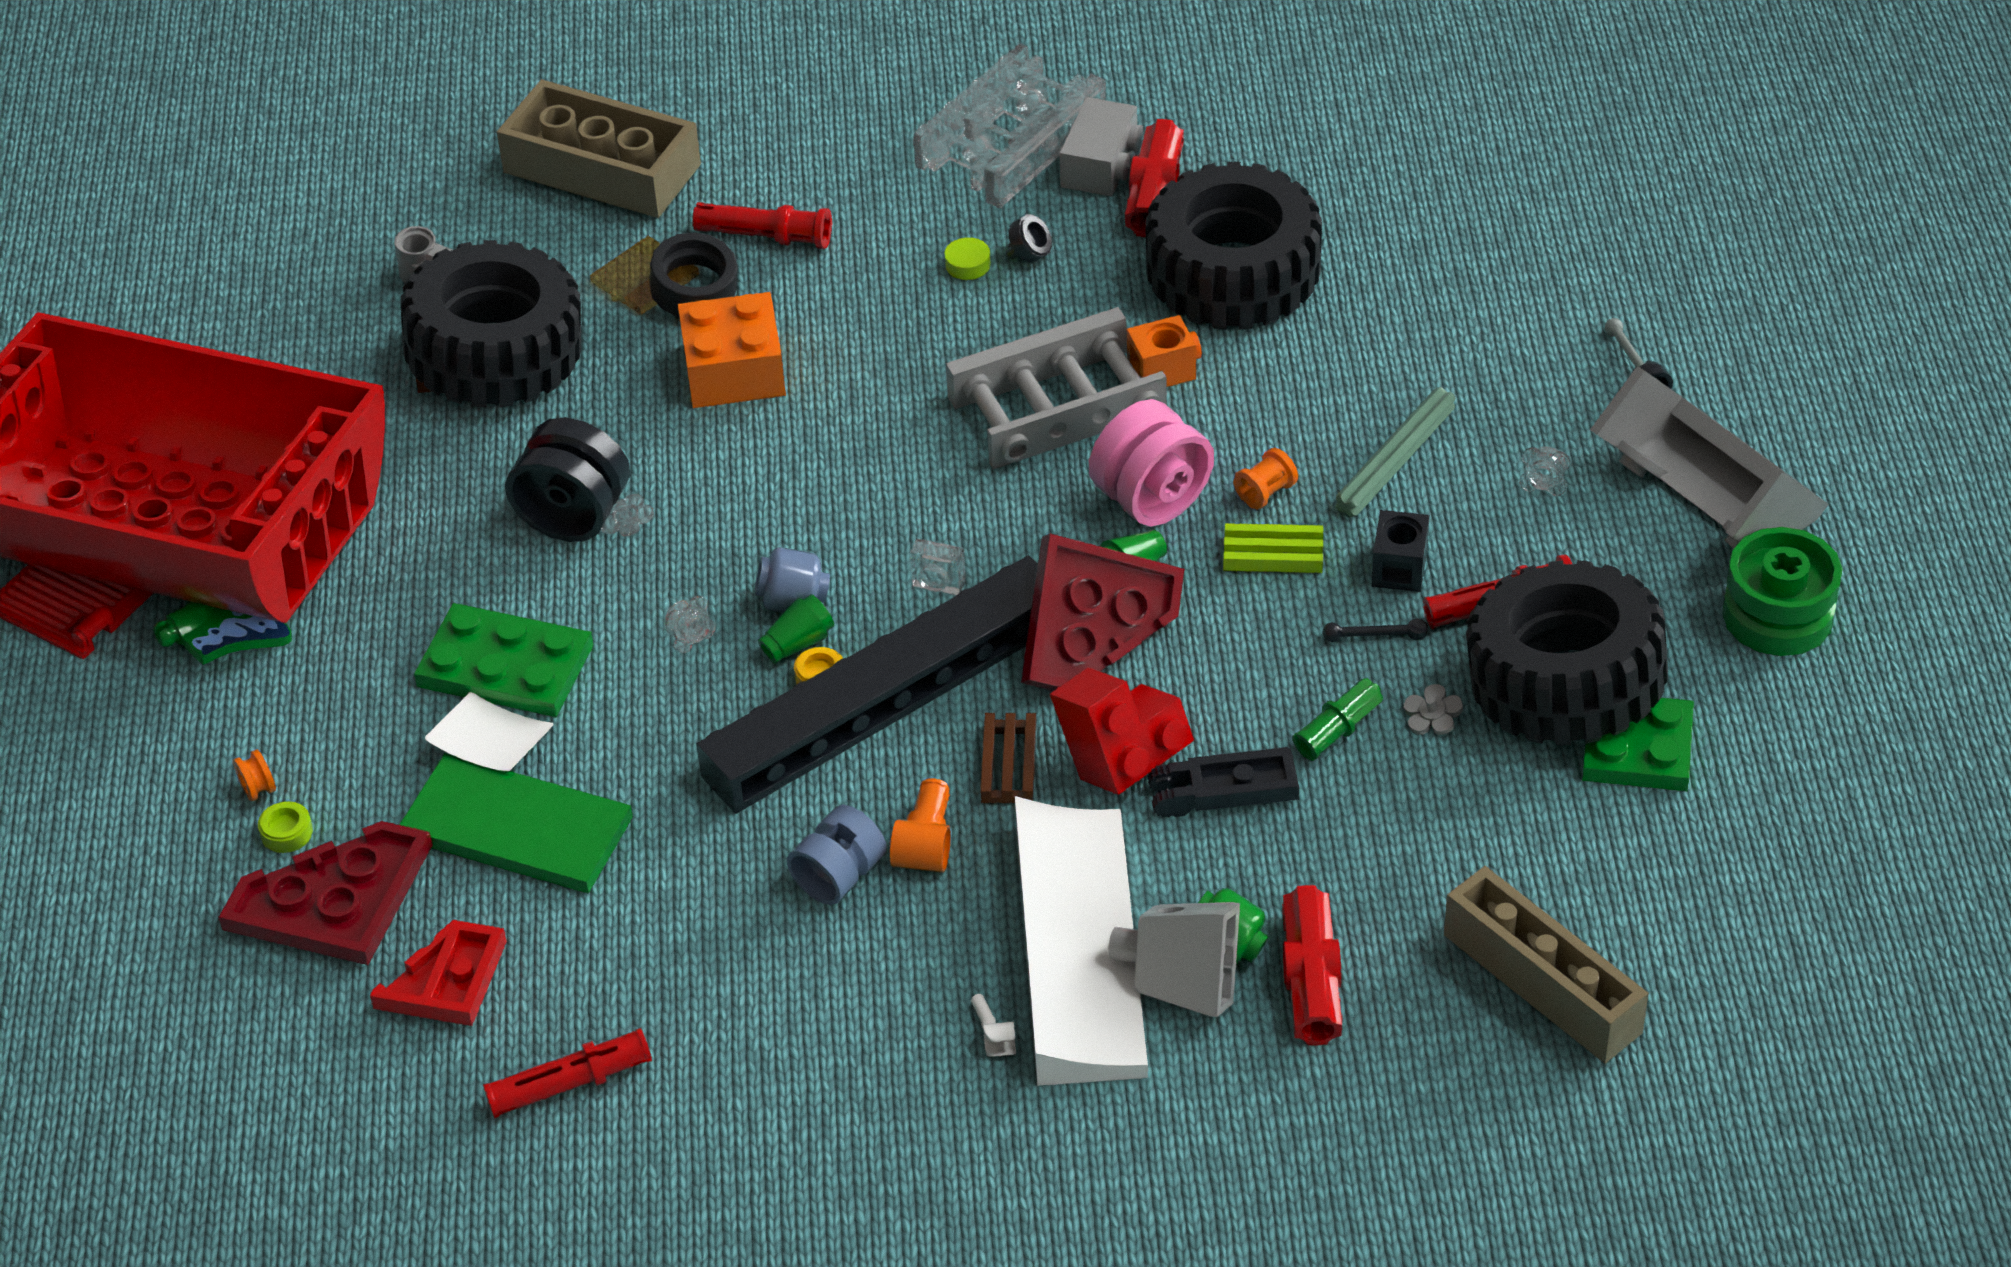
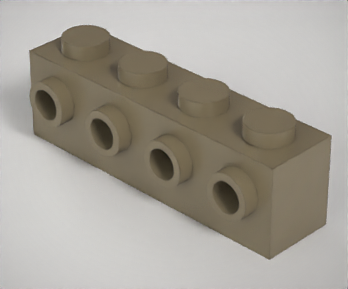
M1487 866L1482 867L1447 894L1444 936L1604 1064L1643 1033L1649 993Z

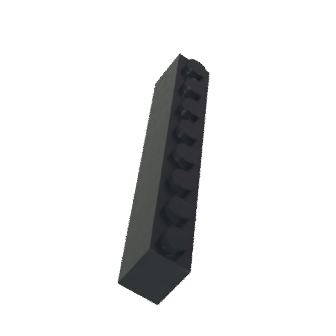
M1028 555L1012 565L1001 568L996 574L971 588L962 590L952 599L930 611L920 614L915 620L892 633L881 636L874 643L855 654L840 659L832 667L807 681L796 684L791 690L764 705L754 708L742 718L722 729L713 731L706 738L696 743L701 777L728 807L737 814L1026 647L1038 563Z

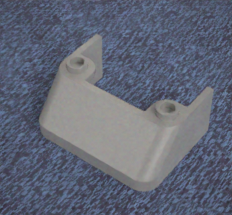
M1639 366L1636 367L1590 429L1593 433L1624 453L1619 462L1641 478H1643L1647 471L1651 472L1721 524L1727 530L1726 533L1729 534L1725 542L1733 548L1743 537L1760 529L1788 527L1803 530L1817 521L1829 505L1706 413Z

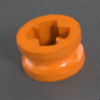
M258 749L251 751L250 757L247 760H242L240 757L232 760L238 780L250 801L257 800L259 792L263 790L268 793L276 791L272 774Z

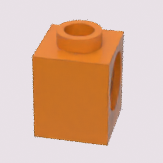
M1180 315L1127 328V359L1140 378L1163 371L1166 375L1167 387L1196 380V359L1202 357L1201 345L1196 332L1188 331Z

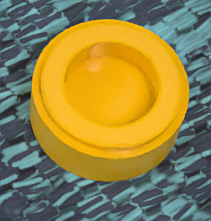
M815 647L804 651L797 657L794 663L796 684L807 681L832 667L837 661L843 659L837 651L826 647Z

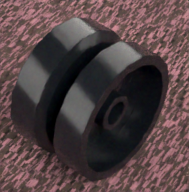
M567 417L548 419L537 426L523 454L518 457L509 472L505 482L507 500L522 520L533 529L550 538L567 542L587 541L599 534L609 517L613 505L617 503L631 476L629 461L621 447L611 437L591 424Z

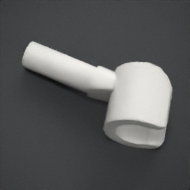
M982 994L974 995L971 998V1003L984 1031L986 1055L990 1057L1016 1055L1014 1022L996 1023L995 1017Z

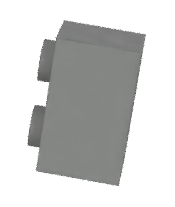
M1090 97L1085 98L1060 151L1061 187L1113 196L1119 180H1125L1128 176L1132 151L1138 152L1141 147L1143 126L1137 125V106Z

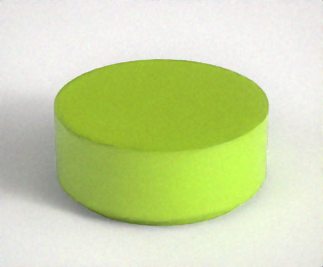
M971 237L960 238L951 242L945 249V268L955 278L962 280L977 279L985 275L990 269V249L980 239Z
M285 801L271 805L263 811L258 820V830L262 843L273 852L289 853L305 846L313 834V826L308 810L296 802Z

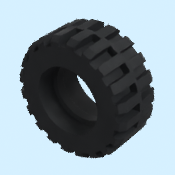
M1228 162L1227 166L1216 167V164L1212 163L1203 165L1200 171L1193 172L1191 169L1182 173L1177 178V182L1171 180L1161 189L1159 195L1152 200L1148 208V216L1146 217V274L1148 282L1152 285V291L1160 301L1166 302V306L1175 314L1182 315L1184 313L1190 322L1202 325L1203 322L1211 323L1213 328L1226 330L1227 326H1239V330L1251 329L1253 324L1262 322L1264 326L1274 323L1281 314L1287 317L1300 307V302L1304 303L1314 291V286L1319 281L1322 241V218L1319 215V207L1312 196L1309 195V192L1297 180L1291 182V178L1287 174L1276 170L1274 173L1268 171L1265 165L1253 163L1251 167L1241 166V162ZM1238 242L1251 244L1252 246L1242 248H1226L1215 245L1220 243Z
M483 240V244L472 245L471 242L458 244L455 250L449 251L446 248L435 253L432 261L428 259L423 261L403 286L400 307L405 362L409 365V370L421 383L424 382V385L430 391L437 395L444 393L449 401L459 404L462 401L472 402L473 407L487 408V404H499L500 407L513 406L514 401L524 400L527 403L537 399L540 396V392L545 391L548 394L561 384V380H565L575 368V363L580 358L581 301L578 285L573 276L554 257L549 260L547 254L533 247L531 250H528L521 243L509 241L508 245L497 244V240Z
M1562 560L1549 562L1548 566L1536 568L1535 565L1523 568L1518 576L1512 577L1508 575L1499 580L1495 585V590L1489 588L1479 599L1467 621L1466 639L1474 699L1481 706L1482 712L1495 724L1500 723L1502 729L1514 736L1522 733L1525 734L1528 741L1543 744L1544 740L1555 741L1556 745H1571V741L1585 740L1586 744L1601 740L1602 735L1611 733L1613 736H1616L1626 731L1631 721L1636 724L1648 715L1651 707H1654L1659 702L1664 693V685L1668 680V663L1663 610L1659 607L1658 599L1647 587H1644L1642 582L1629 573L1622 576L1621 571L1616 567L1606 564L1602 568L1595 567L1591 561L1577 560L1576 564H1563ZM1579 650L1578 652L1572 653H1555L1560 651Z

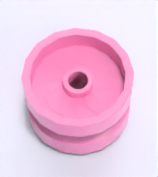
M1154 399L1139 401L1122 410L1105 426L1094 443L1089 458V477L1097 488L1110 499L1118 501L1123 510L1138 523L1152 527L1165 524L1179 516L1198 498L1207 484L1214 466V449L1207 438L1192 426L1184 424L1180 416L1163 402Z

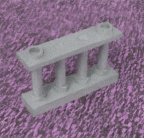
M1119 307L946 363L948 398L954 408L958 409L976 403L992 427L987 429L989 464L992 469L1100 434L1105 426L1122 410L1136 402L1154 399L1167 405V382L1163 371L1140 378L1124 353H1127L1126 317ZM1106 360L1122 385L1097 392L1082 370V367ZM1063 374L1079 399L1054 407L1038 382ZM1019 388L1035 413L1010 421L995 396Z

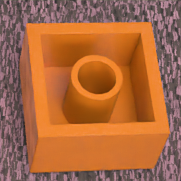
M771 292L678 304L692 408L786 396L782 355Z

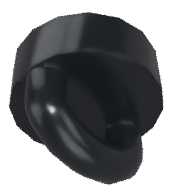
M1032 214L1024 215L1010 224L1008 230L1010 243L1005 250V255L1008 259L1020 257L1024 261L1035 262L1050 253L1052 237L1047 225L1039 217Z

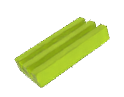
M1225 523L1223 571L1323 573V525Z

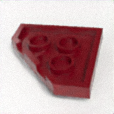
M1051 533L1041 538L1021 683L1054 691L1087 667L1102 671L1107 666L1115 663L1140 645L1151 634L1165 627L1178 617L1185 569Z
M380 821L362 828L363 836L336 847L332 841L292 856L293 864L266 875L260 869L242 876L218 917L223 931L369 965L433 846L430 832Z

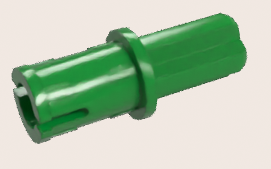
M1364 678L1335 702H1325L1322 706V713L1301 731L1296 732L1292 736L1294 746L1306 759L1314 761L1341 736L1348 737L1352 735L1355 731V724L1382 702L1383 696L1379 685L1373 683L1368 678Z

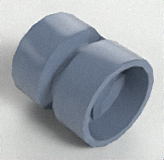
M839 805L818 824L815 833L807 835L789 853L787 867L796 883L809 896L824 904H837L856 885L859 880L858 876L866 875L887 851L886 841L879 828L863 812L852 806Z

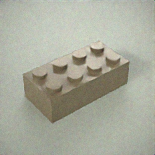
M543 79L536 84L497 130L504 173L656 218L662 215L701 165L696 123Z

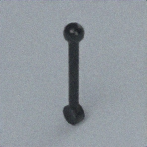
M1417 618L1410 620L1408 625L1340 627L1337 623L1331 622L1324 626L1322 633L1324 638L1330 642L1338 641L1341 637L1408 635L1411 639L1422 640L1427 635L1428 625L1424 620Z

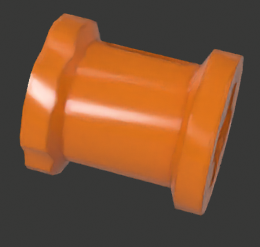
M1274 447L1267 450L1262 456V461L1252 468H1244L1236 472L1233 484L1241 500L1249 507L1258 510L1267 505L1269 497L1281 488L1287 489L1295 485L1298 481V472L1292 459L1284 451Z

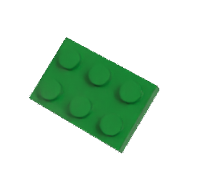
M453 603L414 672L416 686L464 698L472 692L492 704L557 718L594 646L592 632Z

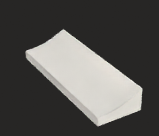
M1015 796L1016 830L1037 1086L1148 1078L1141 997L1134 986L1136 963L1114 960L1109 957V940L1114 927L1133 929L1121 809L1093 810L1066 808Z

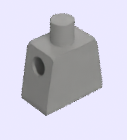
M1240 903L1155 905L1140 915L1138 930L1114 927L1109 940V957L1114 960L1136 963L1134 986L1139 993L1198 1013L1218 1017L1233 1005Z

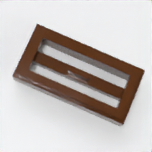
M985 713L981 803H1015V796L1033 801L1037 731L1036 713H1026V720H1016V713H1005V720L996 719L995 713ZM996 734H1004L1001 790H993ZM1015 734H1025L1022 790H1013Z

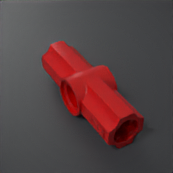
M1157 119L1154 124L1146 126L1139 156L1134 155L1132 159L1129 179L1130 195L1125 210V227L1134 231L1138 237H1146V217L1148 216V208L1152 200L1159 195L1164 186L1171 180L1177 182V178L1180 176L1179 160L1182 147L1184 146V130L1178 128L1173 120Z
M1316 885L1297 886L1292 892L1283 895V930L1286 941H1283L1285 990H1290L1294 1038L1302 1039L1307 1045H1327L1330 1040L1342 1035L1343 1018L1338 988H1341L1339 940L1333 939L1329 893L1320 891Z

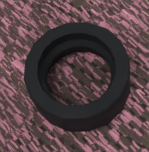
M696 232L677 234L664 240L654 250L650 262L649 286L652 298L662 310L675 317H679L678 304L734 297L737 289L738 272L735 254L723 241L711 235ZM698 265L716 272L720 278L708 286L688 287L672 281L667 274L680 266Z

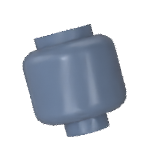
M777 547L771 552L769 558L762 556L760 559L755 583V596L762 597L763 606L767 610L784 613L797 598L805 599L810 594L814 595L822 603H825L830 574L821 572V561L817 554Z

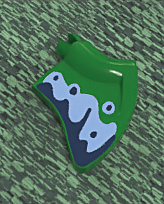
M191 601L184 607L168 614L166 620L158 621L153 628L155 638L161 646L170 647L174 643L183 645L202 665L232 652L287 645L292 641V631L286 623Z

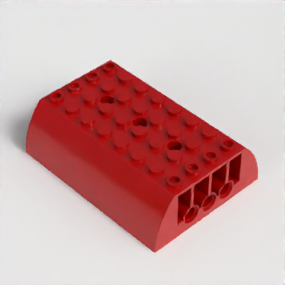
M37 312L0 352V558L287 623L374 506L384 448L385 401L383 385Z

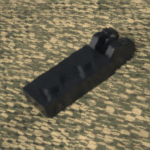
M1288 747L1188 758V761L1156 765L1147 775L1150 789L1158 791L1153 796V800H1151L1154 813H1157V816H1162V818L1185 816L1194 808L1195 811L1299 800V783L1292 751Z

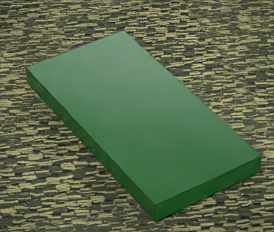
M444 753L399 825L430 832L433 844L432 849L589 894L631 822L633 813L631 805L515 772L483 767Z

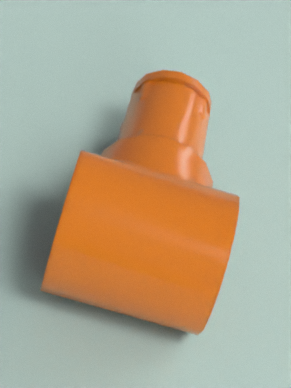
M935 778L923 780L920 784L914 811L907 815L906 820L897 819L895 821L890 843V865L892 867L945 872L949 859L951 830L944 819L950 797L949 786L944 781Z

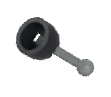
M1617 318L1609 319L1605 323V331L1609 336L1617 339L1635 366L1634 370L1639 366L1672 389L1673 380L1665 367L1655 361H1646L1644 364L1623 333L1622 321Z

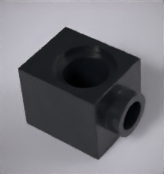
M1380 510L1373 550L1371 587L1421 592L1428 549L1430 515Z

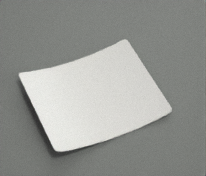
M470 692L425 737V740L465 761L495 770L510 771L554 724L510 712Z

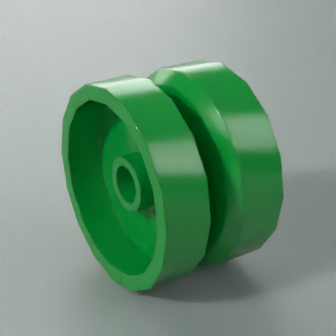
M1788 527L1766 528L1743 537L1732 550L1722 610L1727 630L1741 644L1765 654L1777 656L1797 655L1820 646L1831 633L1843 570L1838 554L1823 539L1805 530Z

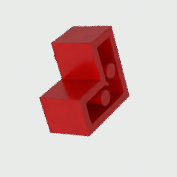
M1087 667L1050 693L1080 780L1117 795L1150 773L1156 765L1160 766L1194 741L1180 697L1147 685L1140 684L1130 691L1127 681Z

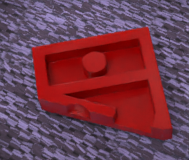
M452 920L435 935L430 945L419 949L404 962L406 971L387 988L379 983L372 990L370 998L373 1009L473 1026L507 942L504 928Z

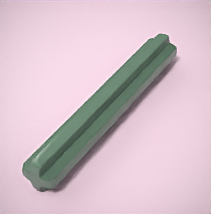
M1438 387L1425 398L1336 495L1337 503L1335 507L1340 513L1344 512L1349 517H1355L1363 510L1455 409L1454 401L1456 397L1452 392H1446L1442 387Z

